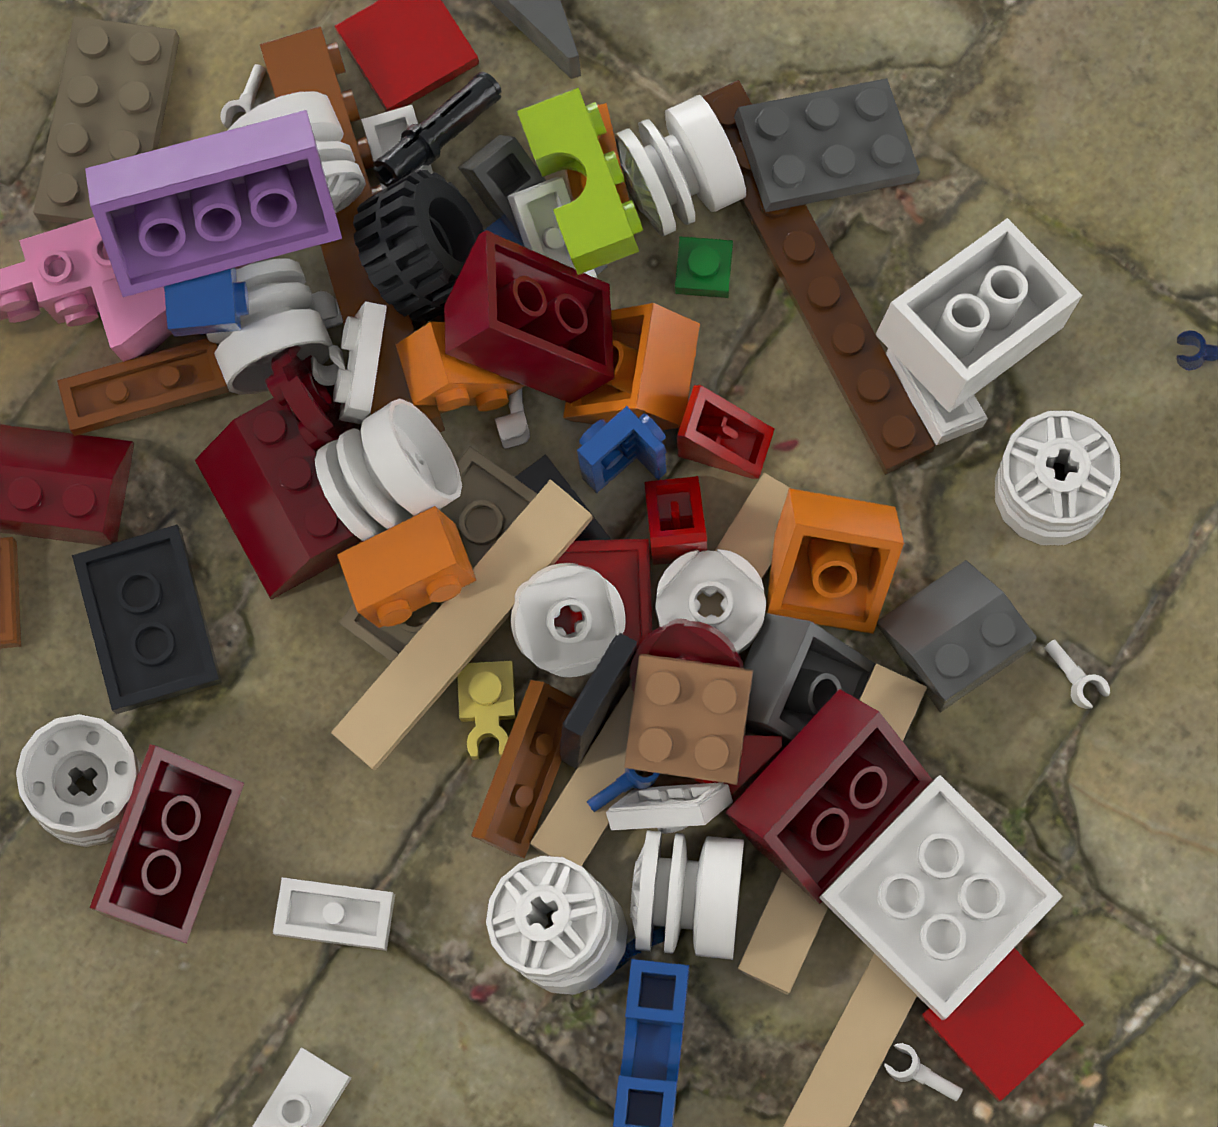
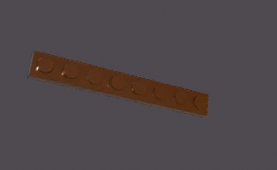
M737 80L703 96L721 124L741 169L746 187V197L739 201L884 474L887 475L934 452L935 445L806 204L765 212L734 119L738 107L752 105L742 84Z

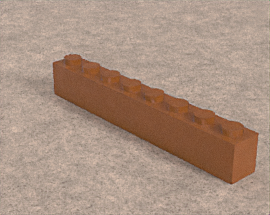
M321 26L260 44L275 97L317 91L327 95L344 133L341 142L350 145L355 158L354 163L359 165L366 185L361 194L350 205L336 213L342 239L320 244L344 325L347 317H355L365 301L387 306L371 415L397 399L413 404L396 348L397 343L415 332L412 320L409 315L404 317L398 313L392 304L389 305L381 297L380 292L373 286L365 268L361 264L358 256L359 250L354 241L356 230L353 222L354 216L358 214L357 208L366 199L382 191L381 184L370 187L366 170L375 167L373 166L374 161L366 136L356 139L351 122L361 119L352 90L349 89L341 92L336 75L346 73L337 42L326 44ZM414 405L428 417L439 432L445 431L441 414L449 411H439L437 405Z

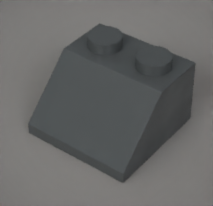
M967 560L880 618L876 624L917 682L927 687L925 693L940 713L1028 653L1037 639L1005 593Z
M766 613L761 630L756 636L743 665L744 669L753 670L745 728L758 736H782V746L786 747L839 689L859 700L876 664L811 621Z

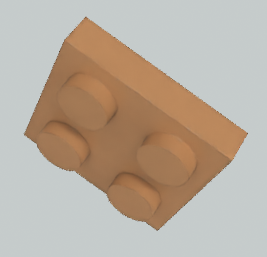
M640 654L624 768L737 785L753 670Z

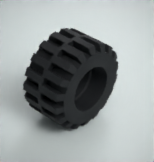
M419 170L362 202L357 208L358 214L354 216L353 225L356 230L354 241L359 250V259L368 274L369 280L378 289L381 297L389 305L392 304L396 311L404 317L409 315L413 321L421 322L425 320L427 322L444 313V305L478 235L484 232L471 204L461 195L458 188L451 182L447 183L443 176L435 172L431 174L428 170Z

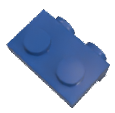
M628 406L608 423L603 419L597 421L579 440L582 446L577 449L582 479L597 494L637 458L659 480L667 473L665 457L667 451L662 443L666 438L665 434L647 414L643 413L638 418Z

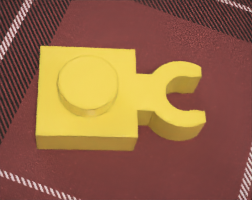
M513 661L468 663L458 675L459 719L461 722L475 721L476 727L472 729L467 738L468 752L472 760L479 759L480 742L486 737H493L499 741L498 749L501 757L508 741V735L500 727V720L516 719Z

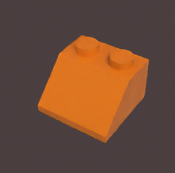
M655 303L611 310L615 379L571 404L566 402L563 418L587 424H594L603 419L608 423L628 406L638 418L643 413L647 414L661 430L680 428L688 404L700 323Z
M789 488L774 536L766 613L807 620L818 625L873 634L904 545L896 507Z

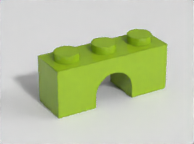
M579 88L518 110V116L542 177L561 170H574L587 177L586 186L576 200L553 209L577 274H582L640 252L633 234L644 230L633 201L629 200L621 203L615 185L625 182L614 150L605 154L602 152L597 136L605 134L607 131L596 102L585 105Z

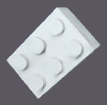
M1007 218L893 300L875 335L950 413L1061 330L1081 299L1082 294Z

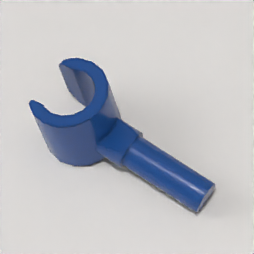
M625 768V773L587 800V803L595 813L623 792L626 793L633 787L636 789L651 787L656 782L660 773L654 772L649 777H641L634 769Z

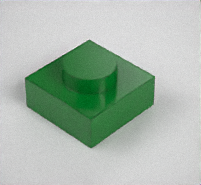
M679 236L675 294L729 298L733 240Z

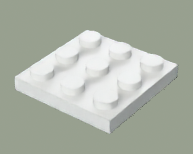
M939 775L819 898L941 1020H944L1063 896Z

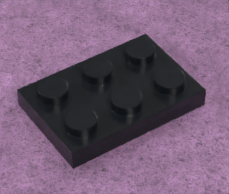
M178 524L72 555L111 709L115 714L222 683L182 530Z

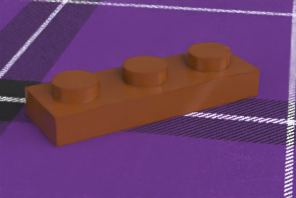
M208 338L57 380L70 431L76 436L228 393L229 389L214 354L218 344L210 342Z
M530 681L471 837L509 855L525 859L561 764L562 724L577 699L545 682Z

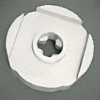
M717 549V551L706 550L699 552L697 550L688 552L676 559L665 570L658 583L655 613L659 626L667 625L670 621L677 618L708 624L722 632L732 642L736 652L739 654L753 643L764 622L766 598L762 579L747 560L734 552ZM716 592L722 594L724 599L720 606L724 613L721 616L716 617L711 614L705 618L698 613L701 608L700 602L696 599L698 595L704 593L706 596L711 597Z
M560 563L548 566L535 573L528 581L522 583L516 591L515 603L511 614L512 633L520 651L537 667L561 677H577L593 672L615 635L623 634L626 622L624 605L616 588L597 571L575 563ZM569 605L572 611H581L582 620L574 623L575 632L566 635L562 627L554 626V618L558 617L560 609Z

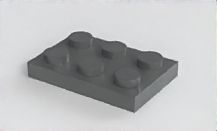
M887 78L738 107L734 116L765 212L915 182L920 174Z

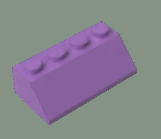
M307 110L85 168L90 206L123 297L342 239Z

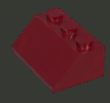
M485 230L479 234L444 305L445 354L570 404L615 379L610 284L586 273L578 275L576 269Z
M274 398L233 419L195 459L271 600L340 563L337 554L363 542L340 520L325 497L317 477L315 466L316 453L302 437L298 429V421L288 404L282 406Z
M0 424V533L99 546L117 542L134 442L81 434L74 436L72 433Z
M839 689L725 813L755 848L784 872L815 902L821 904L823 901L819 897L914 801L933 779L879 711Z
M150 744L89 908L105 917L134 928L187 944L244 782Z

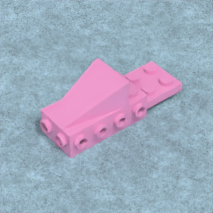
M94 217L19 240L25 261L0 269V320L8 318L11 323L26 321L37 317L41 313L39 308L43 307L58 324L66 322L67 326L72 327L96 320L98 318L97 312L99 311L110 348L122 361L151 354L172 334L167 328L164 286L126 297L122 296ZM246 265L238 266V267H236V269H239V268L244 267V266H246Z

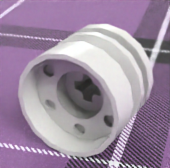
M317 91L296 92L277 97L250 110L228 129L232 130L307 110L335 213L350 205L361 194L366 185L359 165L354 163L355 158L350 145L341 142L344 133L327 95Z
M696 95L665 110L666 126L669 133L666 137L662 136L661 132L649 119L639 122V133L644 147H642L636 135L629 128L614 134L625 184L638 209L649 219L660 236L676 231V223L671 206L684 224L688 225L695 222V210L691 198L695 194L711 212H716L746 197L743 175L734 151L716 115L701 95Z
M289 258L269 259L236 269L237 282L246 281L249 315L240 316L241 331L206 334L210 342L219 344L214 354L229 392L241 395L269 391L265 379L273 374L271 360L275 355L288 347L300 346L301 349L296 356L301 360L311 355L316 358L320 365L328 361L330 358L329 347L333 344L320 313L309 309L314 300L309 286L304 285L306 281L299 262Z
M402 399L390 402L364 419L361 430L355 428L341 434L338 440L329 442L318 449L315 458L317 477L325 497L340 520L362 541L380 534L434 506L441 509L460 497L462 482L459 468L447 443L423 412L412 403Z
M1047 411L1027 419L1011 435L995 477V502L1004 522L1020 537L1040 545H1066L1085 537L1101 521L1120 480V455L1111 435L1094 419L1074 411ZM1054 463L1065 465L1064 473L1067 476L1064 481L1054 479L1055 470L1052 469Z
M80 714L56 718L35 731L21 751L16 770L19 795L39 824L60 841L83 847L106 844L116 837L142 765L123 734L103 719ZM84 776L89 781L94 779L93 784L97 789L94 794L88 796L82 791L79 792V788L75 783L80 777Z
M647 830L644 846L638 860L635 862L631 894L630 918H632L636 936V950L650 951L654 926L665 927L664 953L673 954L681 929L693 930V944L696 956L733 960L744 840L707 836L699 861L687 860L684 834L676 833L672 859L661 858L662 833L660 831Z
M539 856L517 864L500 879L489 899L486 925L492 946L505 963L520 972L532 983L551 993L575 995L596 988L614 973L625 953L628 928L622 907L611 893L583 867L564 857ZM554 910L555 912L551 915L554 924L546 929L545 926L548 924L546 914Z

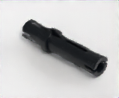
M479 72L467 85L450 97L420 124H412L403 131L399 143L373 162V166H375L373 172L380 183L385 187H389L410 175L422 165L429 166L440 157V150L444 145L455 138L481 113L501 99L502 96L499 95L502 92L501 87L495 78L486 72Z

